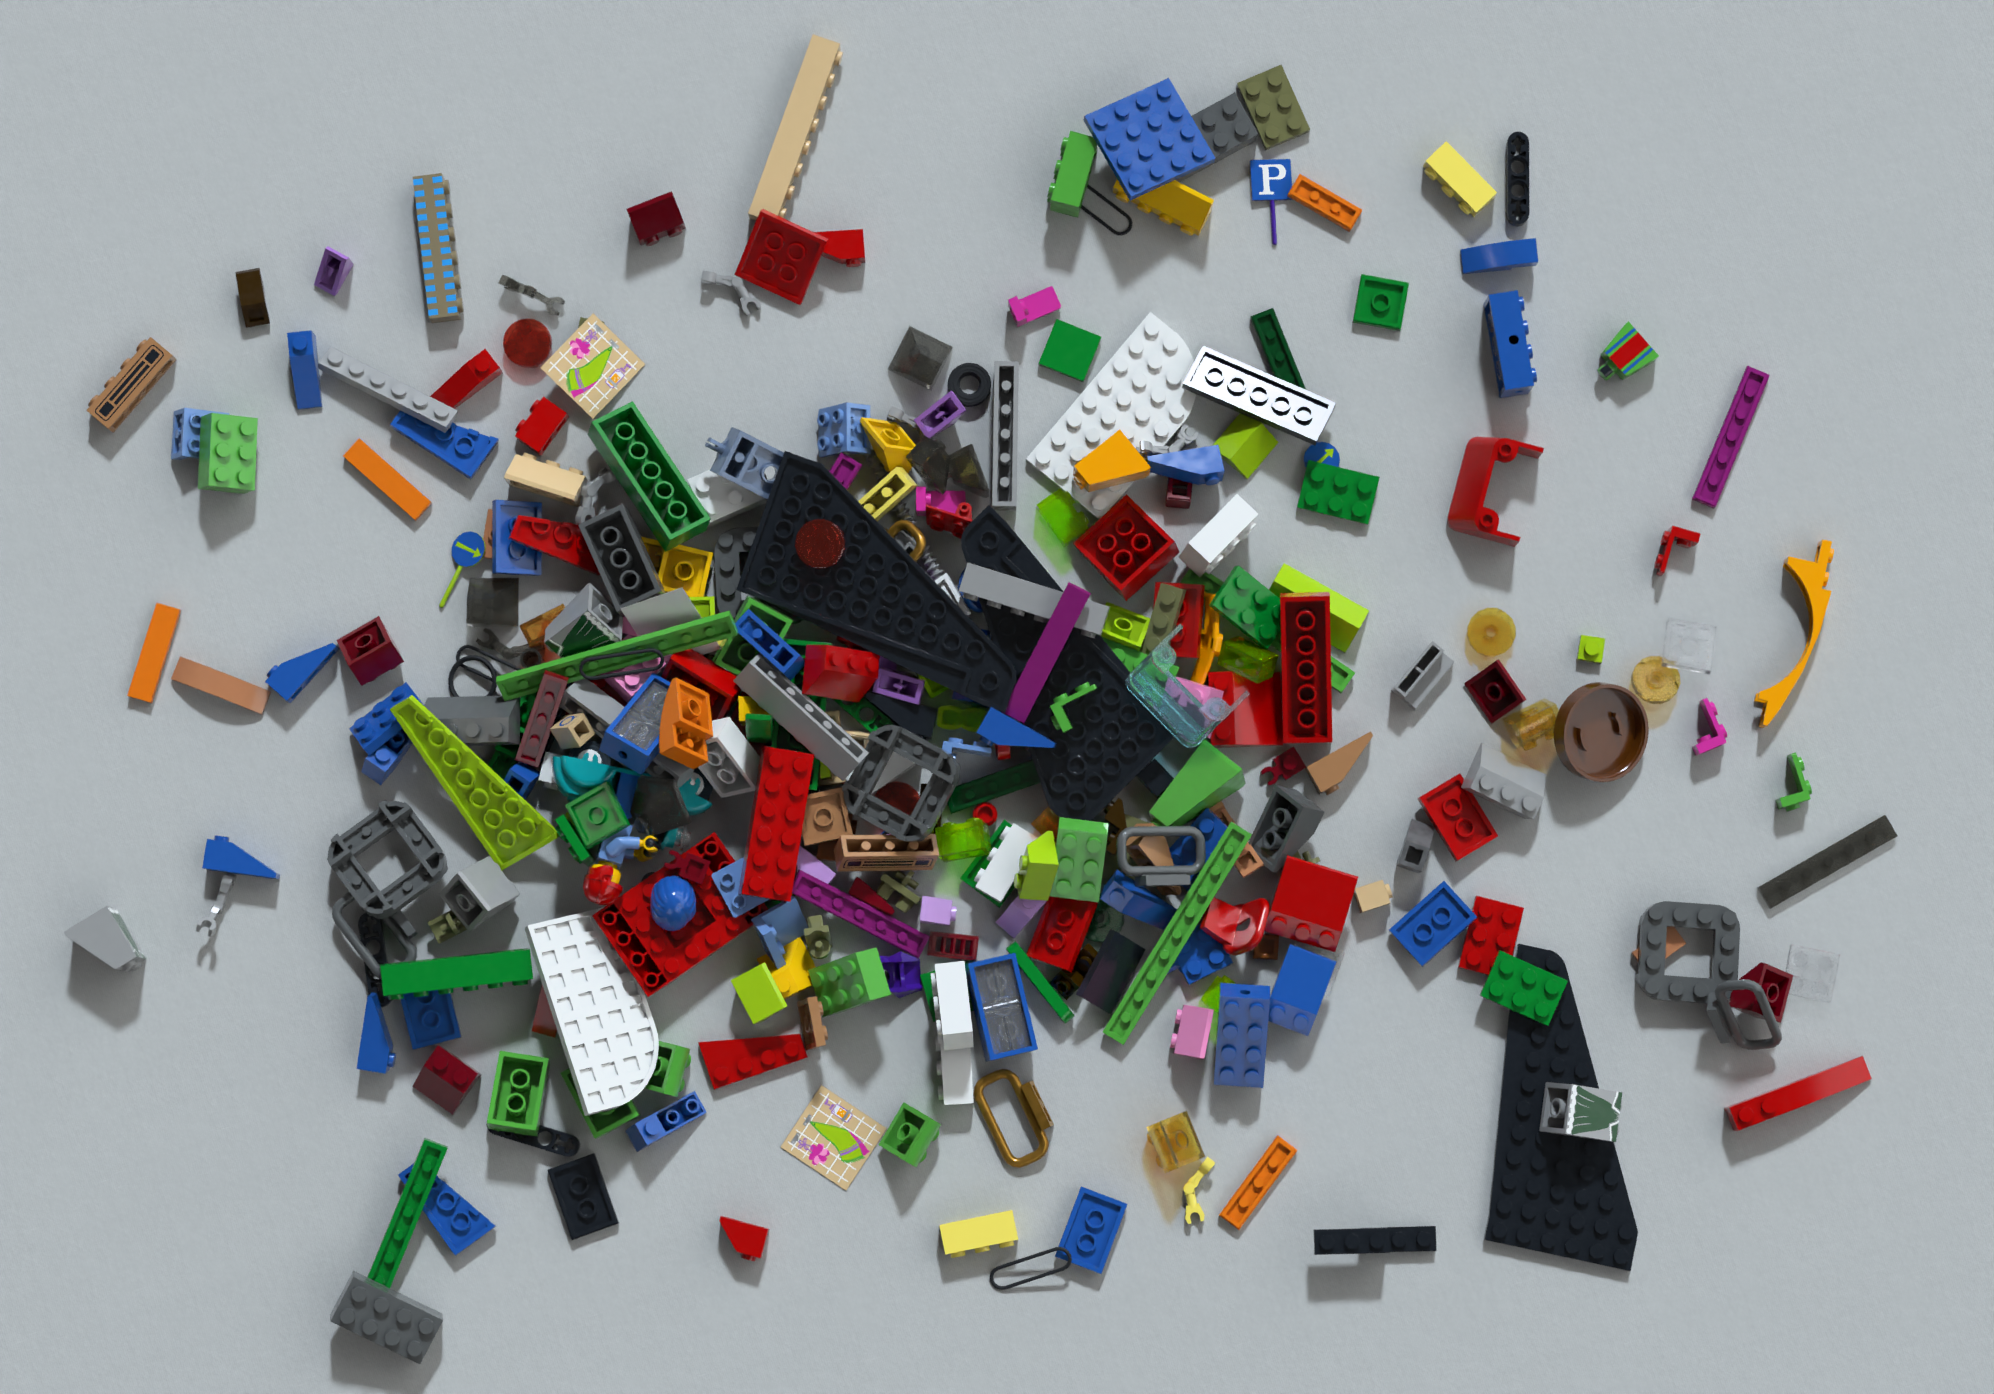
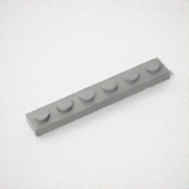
M330 347L318 362V369L446 433L457 418L458 410L333 347Z

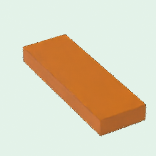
M1299 174L1287 195L1289 198L1348 232L1351 231L1362 212V209Z

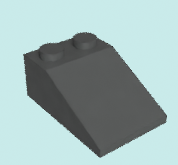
M1275 785L1248 843L1256 851L1264 866L1270 871L1277 873L1284 865L1287 855L1293 856L1315 833L1324 815V811L1298 790Z

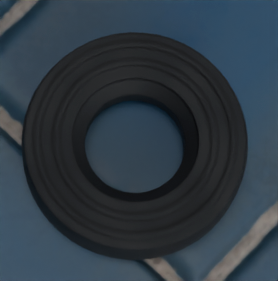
M964 363L957 366L949 375L948 391H953L963 406H977L983 403L989 396L991 379L988 372L982 366L975 363ZM965 376H973L978 380L979 388L976 392L967 394L961 390L960 382Z

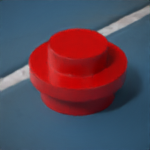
M988 802L978 804L974 808L973 819L979 826L989 827L997 819V810L994 805Z

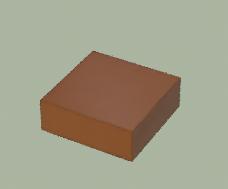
M1263 934L1260 943L1253 949V959L1278 960L1279 935Z

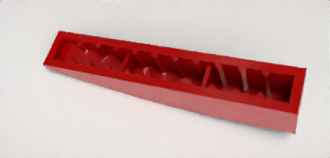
M1863 1056L1725 1107V1111L1733 1131H1739L1841 1092L1872 1078Z

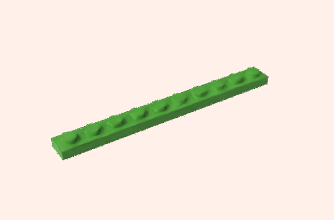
M729 610L496 677V683L504 701L538 692L545 670L568 677V684L585 679L579 672V665L584 659L589 657L655 648L663 656L737 636L738 629ZM646 652L589 661L583 665V672L587 676H596L660 658V656L655 652Z
M1230 822L1109 1020L1103 1033L1122 1045L1125 1044L1252 836L1251 833Z

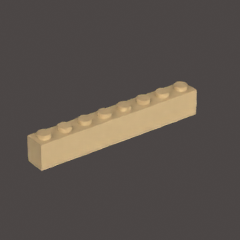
M812 34L748 212L749 219L756 221L762 209L785 218L787 209L784 208L786 200L792 199L795 186H792L794 178H799L803 168V164L800 163L803 154H808L811 146V141H808L811 132H816L819 124V119L816 118L819 110L823 111L826 105L827 97L824 96L827 87H832L835 79V74H832L835 65H840L843 57V52L840 51V43Z

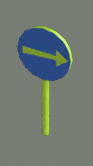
M1317 442L1316 446H1309L1304 455L1305 468L1307 467L1308 460L1339 467V453L1330 443Z
M464 532L453 542L452 557L459 566L439 604L440 608L444 607L463 567H473L484 557L486 551L485 542L475 532Z

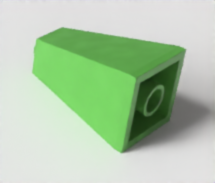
M1204 739L1149 811L1152 819L1151 823L1156 826H1183L1204 812L1206 808L1213 807L1246 784L1242 768Z

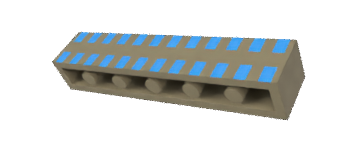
M442 173L413 176L429 320L431 323L461 320L460 313L464 312L463 299L458 298L457 290L461 289L460 275L455 273V265H459L457 251H453L452 242L456 241L455 229L450 227L449 218H453L452 204H447V194H450L449 180H445Z

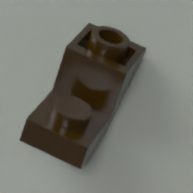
M260 268L235 272L246 328L270 324Z
M1120 798L1116 802L1111 801L1103 811L1106 814L1104 820L1119 830L1118 833L1113 831L1107 839L1108 847L1106 852L1114 857L1117 854V837L1121 831L1127 828L1123 801Z
M1088 943L1079 952L1072 972L1062 969L1049 984L1068 1000L1082 984L1098 952Z

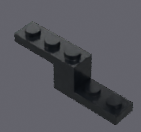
M1436 1226L1313 1230L1314 1255L1437 1251Z

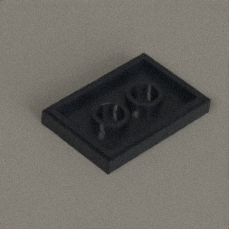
M1110 929L1076 995L1103 1011L1112 1014L1146 949L1117 931Z
M595 1153L548 1169L572 1240L619 1224Z

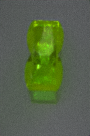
M954 704L941 705L938 707L937 726L947 730H955L962 727L967 731L977 732L988 711L977 706L963 709Z

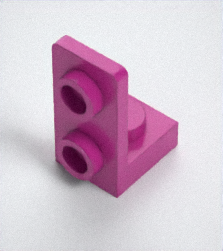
M1052 286L1019 300L1017 296L1008 299V307L1017 327L1061 309V304Z
M916 487L917 516H926V504L955 514L958 505L966 502V493L963 490L926 491V487Z
M1708 698L1699 701L1714 737L1711 738V735L1708 734L1697 739L1698 744L1692 747L1695 756L1727 743L1725 740L1727 732L1722 724H1718L1715 717L1718 715L1717 709L1712 701L1709 702Z

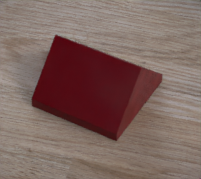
M1499 659L1464 683L1491 724L1527 700Z

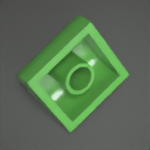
M659 1041L656 1067L644 1088L678 1097V1093L683 1090L685 1085L683 1079L685 1068L691 1063L690 1049Z
M903 1102L880 1141L879 1146L917 1167L926 1158V1150L930 1143L939 1136L941 1124Z

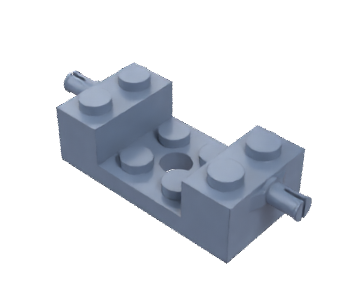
M731 427L726 439L722 443L709 437L707 441L715 446L706 442L705 447L717 452L710 471L768 500L784 452L734 427ZM772 466L775 469V475L772 479L767 480L764 477V471L767 467Z

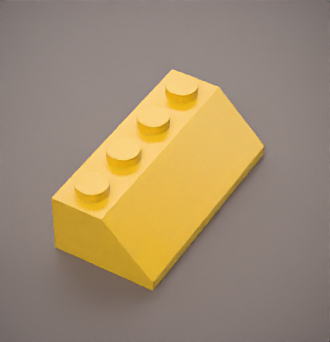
M1116 180L1113 187V193L1116 194L1115 197L1125 203L1131 201L1137 204V208L1147 214L1152 212L1158 215V219L1169 225L1174 223L1180 226L1182 232L1191 236L1193 234L1199 236L1214 203L1213 199L1176 180L1133 200L1128 199L1118 180Z

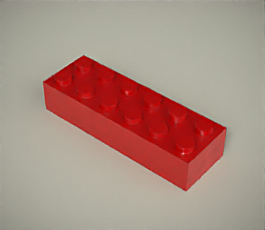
M1280 593L1283 743L1332 742L1330 593Z
M767 746L762 747L738 894L791 902L814 754Z

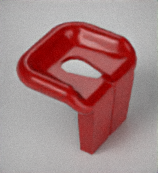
M1214 897L1203 914L1200 928L1222 944L1223 949L1230 955L1236 956L1249 952L1260 943L1263 937L1270 910L1269 902L1264 898H1258L1247 903L1232 906ZM1250 919V924L1246 930L1236 931L1239 925Z

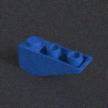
M403 728L365 758L361 772L379 785H382L395 770L413 744Z
M694 1091L640 1120L625 1130L636 1151L639 1152L707 1112Z

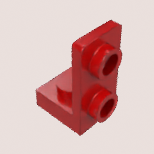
M1673 525L1668 531H1664L1661 539V545H1664L1662 555H1657L1654 568L1658 569L1656 575L1662 576L1665 573L1673 540L1677 541L1676 545L1690 548L1698 544L1701 534Z

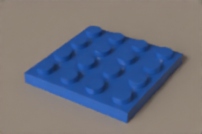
M1169 78L1089 113L1083 119L1129 200H1133L1205 167L1216 159Z

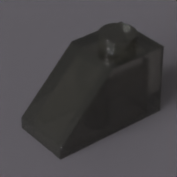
M924 436L906 458L927 487L944 494L947 487L951 458L945 451L946 446L936 438L932 440Z

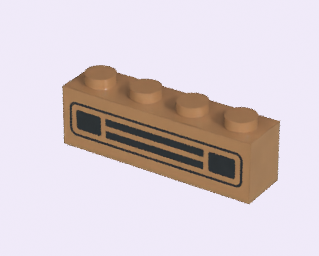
M151 337L148 340H143L137 346V353L131 359L128 358L123 362L116 377L112 376L105 383V390L100 395H95L88 404L89 408L86 411L113 433L177 360Z
M891 834L840 835L834 848L837 871L932 870L939 857L936 834H930L920 842L899 840Z

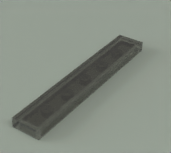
M1883 815L1757 888L1769 909L1898 835L1886 815Z

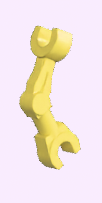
M1208 1156L1199 1166L1198 1171L1189 1178L1183 1187L1187 1201L1185 1219L1188 1224L1192 1223L1190 1215L1194 1212L1200 1215V1221H1204L1205 1214L1200 1204L1197 1203L1195 1188L1203 1176L1215 1164Z

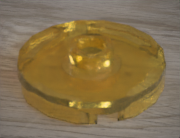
M1485 608L1478 611L1470 619L1467 626V639L1470 646L1477 653L1484 656L1495 657L1505 653L1512 646L1516 637V627L1513 619L1498 608ZM1487 629H1493L1495 636L1489 637L1486 633Z
M1649 656L1642 659L1634 667L1631 675V685L1635 693L1642 700L1651 704H1662L1670 701L1676 695L1681 684L1680 674L1676 666L1660 656ZM1651 679H1656L1658 684L1652 683Z

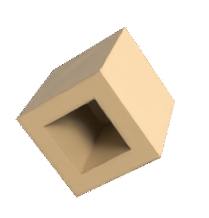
M584 713L564 715L550 728L562 749L580 748L595 734Z
M1383 880L1355 888L1354 896L1360 913L1390 904L1389 899L1393 898L1389 884L1384 885Z

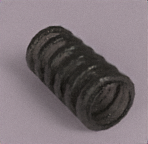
M527 648L520 655V663L524 669L532 667L527 666V661L531 657H538L536 665L545 663L540 652L534 648Z

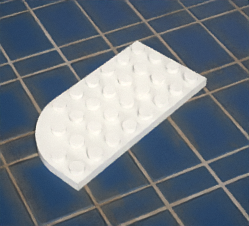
M1150 312L1026 458L1027 462L1098 520L1120 500L1135 481L1088 492L1085 488L1081 490L1073 481L1074 465L1118 430L1122 431L1135 448L1140 447V441H1149L1152 443V446H1165L1189 417L1196 397L1195 393L1182 388L1183 382L1194 364L1193 357L1184 340Z
M602 908L528 925L524 928L585 1116L620 1107L636 1097L652 1077L659 1051L658 1033L645 993L592 917L593 914Z

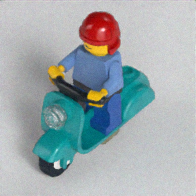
M587 741L580 748H572L568 756H554L552 758V773L558 789L563 796L567 797L569 802L606 781L610 782L630 823V826L600 842L595 859L596 864H593L591 867L589 866L587 874H585L583 879V891L587 899L598 905H608L617 900L623 890V887L619 885L621 872L618 870L622 865L623 858L633 859V857H637L639 861L646 862L652 859V856H655L659 849L663 850L665 847L673 848L675 846L679 847L678 850H683L684 846H689L691 832H687V826L683 828L678 827V823L682 815L695 816L704 813L712 807L713 804L707 800L710 798L713 786L697 767L694 769L692 777L673 792L646 771L640 775L622 763L617 767L611 766V757L599 751L601 744L596 741ZM634 799L663 805L670 809L665 825L658 822L654 823L649 831V836L645 837L644 840H640V837H630L635 820L632 817L636 811Z

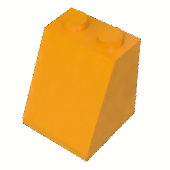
M1118 430L1074 465V478L1072 479L1081 490L1085 488L1088 492L1146 478L1150 473L1151 467L1122 431Z

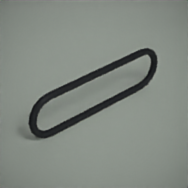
M1087 184L1089 190L1128 219L1129 227L1123 232H1118L1083 205H1081V209L1112 233L1121 236L1129 233L1133 224L1131 217Z
M472 645L462 646L456 654V660L458 661L460 660V653L464 649L469 648L517 671L521 670V668ZM464 664L460 665L462 668L492 682L491 677Z
M648 648L589 657L580 663L579 672L588 680L658 670L663 666L664 656L659 650ZM646 652H655L661 658L660 664L651 668L599 676H587L583 672V665L594 660Z
M1055 1247L997 1266L990 1273V1282L996 1289L1006 1290L1064 1271L1071 1265V1254L1063 1247ZM1054 1251H1063L1068 1256L1067 1264L1061 1268L1006 1286L997 1285L993 1279L994 1273L1000 1269Z

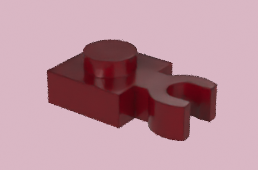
M1293 746L1273 759L1275 767H1265L1260 773L1261 775L1266 772L1273 774V779L1267 783L1268 786H1271L1277 782L1280 775L1286 781L1305 769L1306 765Z
M670 850L669 854L676 858V862L674 864L665 862L664 867L669 870L678 868L680 869L679 877L702 885L711 861L687 853L686 858L683 859L677 851Z

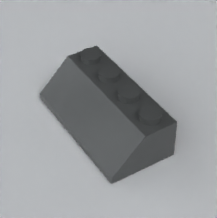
M503 696L428 697L424 704L436 718L467 746L520 745L521 697L504 701Z

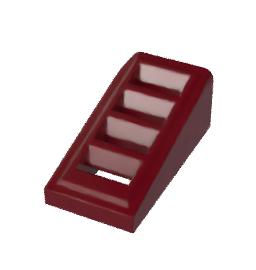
M1168 477L1165 506L1189 509L1192 483ZM1173 485L1186 486V489L1173 488Z
M855 878L848 894L893 917L895 910L861 878Z
M930 931L927 956L976 962L979 936ZM937 937L942 938L940 952L935 951ZM947 938L951 939L950 953L945 952ZM956 939L961 940L959 954H955ZM966 941H971L969 955H964Z

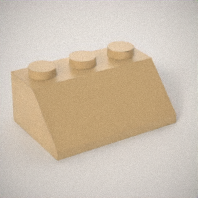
M523 453L522 456L515 455L504 476V479L510 486L579 507L582 498L581 488L587 483V478L583 476V471L572 467L569 468V471L559 468V463L546 460V463L536 461V456L528 453Z

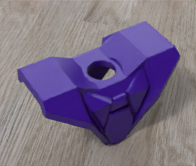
M901 951L891 956H880L883 970H886L890 976L887 982L890 993H893L898 998H902L922 991L919 958Z

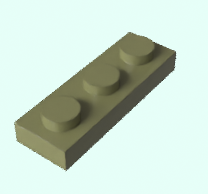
M1161 583L1141 649L1142 653L1166 661L1186 590Z

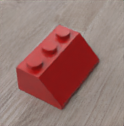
M806 645L802 694L859 702L878 679L880 655L873 652L831 645Z
M693 649L674 653L670 657L661 676L669 682L676 677L709 693L712 721L725 718L741 692L739 686L733 681L737 676Z

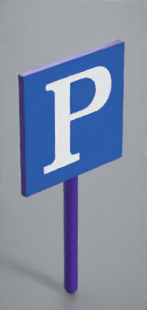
M1250 160L1252 201L1270 200L1272 244L1277 245L1275 200H1293L1287 196L1292 188L1291 160Z

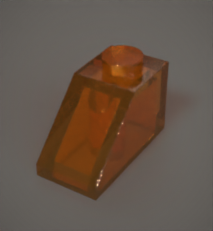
M564 604L519 625L530 648L545 644V629L565 608Z
M1047 807L1031 825L1041 835L1047 831H1053L1056 846L1059 817Z

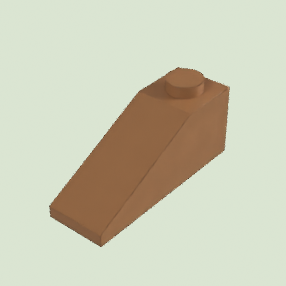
M1371 731L1305 768L1319 794L1325 792L1326 795H1329L1340 789L1338 784L1343 781L1373 737Z
M1141 823V824H1135L1134 827H1137V826H1156V825H1154L1153 823ZM1132 836L1128 838L1126 843L1127 853L1138 866H1174L1167 840L1164 836ZM1155 886L1162 895H1179L1181 893L1180 886Z

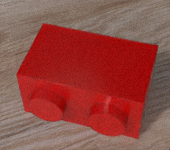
M544 396L540 401L536 400L529 410L531 414L527 420L522 419L515 429L517 440L540 456H542L569 419V415Z

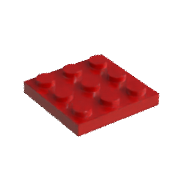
M762 209L759 212L734 275L801 305L828 239Z

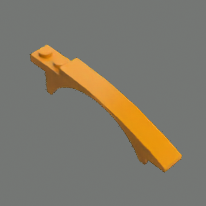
M1822 539L1818 542L1814 562L1794 557H1787L1784 560L1783 567L1797 582L1804 596L1808 609L1809 631L1805 649L1793 670L1778 684L1755 694L1754 701L1763 703L1759 722L1760 728L1768 726L1782 707L1802 674L1820 633L1831 591L1822 589V586L1826 587L1829 578L1826 568L1827 563H1831L1834 555V549L1831 548L1832 541Z

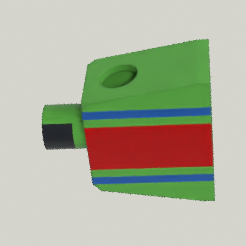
M1628 321L1601 353V357L1606 363L1597 371L1606 381L1615 373L1624 380L1653 363L1659 355Z

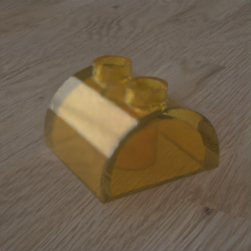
M1544 698L1501 720L1514 745L1518 749L1523 747L1524 751L1536 747L1538 745L1536 740L1544 736L1546 740L1554 738V724L1559 710L1555 703Z
M1187 1111L1146 1127L1148 1130L1147 1139L1150 1144L1154 1145L1157 1153V1164L1163 1168L1164 1173L1205 1157Z

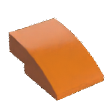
M675 677L668 688L661 715L659 732L660 754L691 769H695L708 762L706 740L713 737L709 693Z

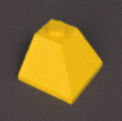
M861 417L860 423L878 459L883 463L884 469L890 473L896 467H903L909 473L921 450L897 422Z
M801 937L783 946L786 953L782 956L786 965L777 969L767 954L757 958L759 965L765 962L784 1000L813 986L808 970L816 966Z

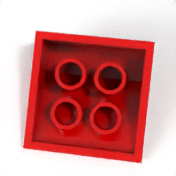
M1127 494L1073 543L1125 601L1131 598L1180 553L1175 541Z
M1225 671L1208 673L1207 686L1224 691L1213 731L1209 738L1210 744L1215 748L1283 746L1280 672Z
M1287 855L1264 931L1335 952L1358 876Z

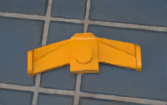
M1204 592L1205 619L1204 629L1201 631L1200 658L1197 659L1190 681L1203 685L1214 657L1220 656L1223 634L1219 633L1220 614L1209 606L1216 594Z

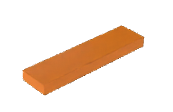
M360 438L343 455L346 460L415 521L432 504L429 499Z
M156 603L127 696L149 703L153 702L180 617V609Z
M1277 1135L1220 1212L1219 1216L1239 1230L1295 1155L1297 1149Z

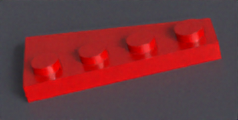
M522 515L516 517L508 539L595 575H600L579 525Z
M800 1034L698 1042L714 1089L808 1058Z

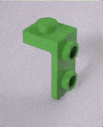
M1089 682L1075 688L1077 693L1069 697L1067 693H1064L1053 699L1055 704L1050 705L1054 716L1051 717V720L1057 730L1062 729L1063 733L1073 729L1062 706L1096 690V684L1090 686Z
M1796 752L1787 755L1798 793L1775 800L1778 809L1785 808L1786 812L1801 808L1799 803L1810 800V794H1812L1811 785L1808 780L1805 781L1802 773L1805 770L1801 757H1797Z

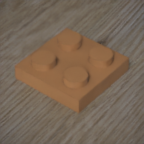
M842 787L808 794L802 828L805 846L839 839L840 835H853Z
M817 996L798 1001L797 1006L806 1050L825 1046V1041L828 1040V1032L826 1026H822L823 1006L821 1001L817 1000Z

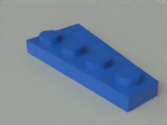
M401 410L390 423L392 429L470 480L499 442L498 438L485 436L473 429L457 426L456 423H452L446 433Z
M413 1164L398 1174L404 1184H406ZM436 1176L423 1211L456 1256L495 1228L496 1225L440 1177Z

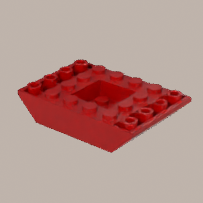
M715 832L680 855L681 858L685 859L687 853L711 861L702 885L687 880L695 892L696 913L685 927L678 931H667L655 923L650 912L653 886L660 879L667 876H679L680 869L678 868L669 870L662 867L618 897L612 904H608L592 915L648 997L666 987L754 926L751 919L768 910L767 906L762 903L736 918L732 916L711 875L732 864L735 860ZM676 858L669 862V864H674L676 862Z

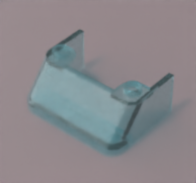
M1179 624L1128 675L1126 686L1183 746L1194 748L1225 720L1250 693L1246 690L1231 706L1218 697L1211 698L1202 705L1169 671L1176 661V653L1168 643L1182 630L1183 626Z

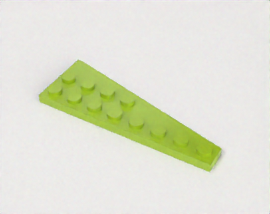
M413 695L390 709L488 854L500 866L501 871L559 837L555 828Z

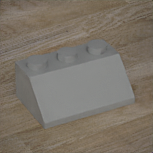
M1481 743L1461 788L1524 819H1535L1544 798L1546 774Z

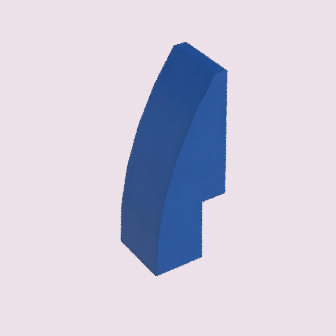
M1536 238L1499 242L1460 250L1463 274L1505 271L1518 267L1536 266L1538 263Z

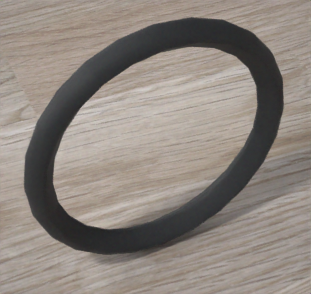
M469 655L461 658L453 665L448 678L449 689L453 697H460L453 685L454 674L461 664L470 660L480 661L488 667L492 676V686L486 696L494 695L497 687V675L494 667L488 660L481 656Z

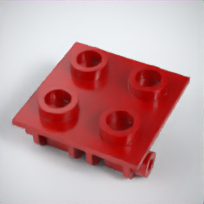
M960 503L955 514L926 504V522L935 531L942 532L944 530L961 539L963 531L973 521L972 507L969 503Z

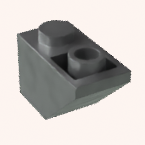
M1411 819L1396 866L1416 873L1422 872L1434 834V826Z

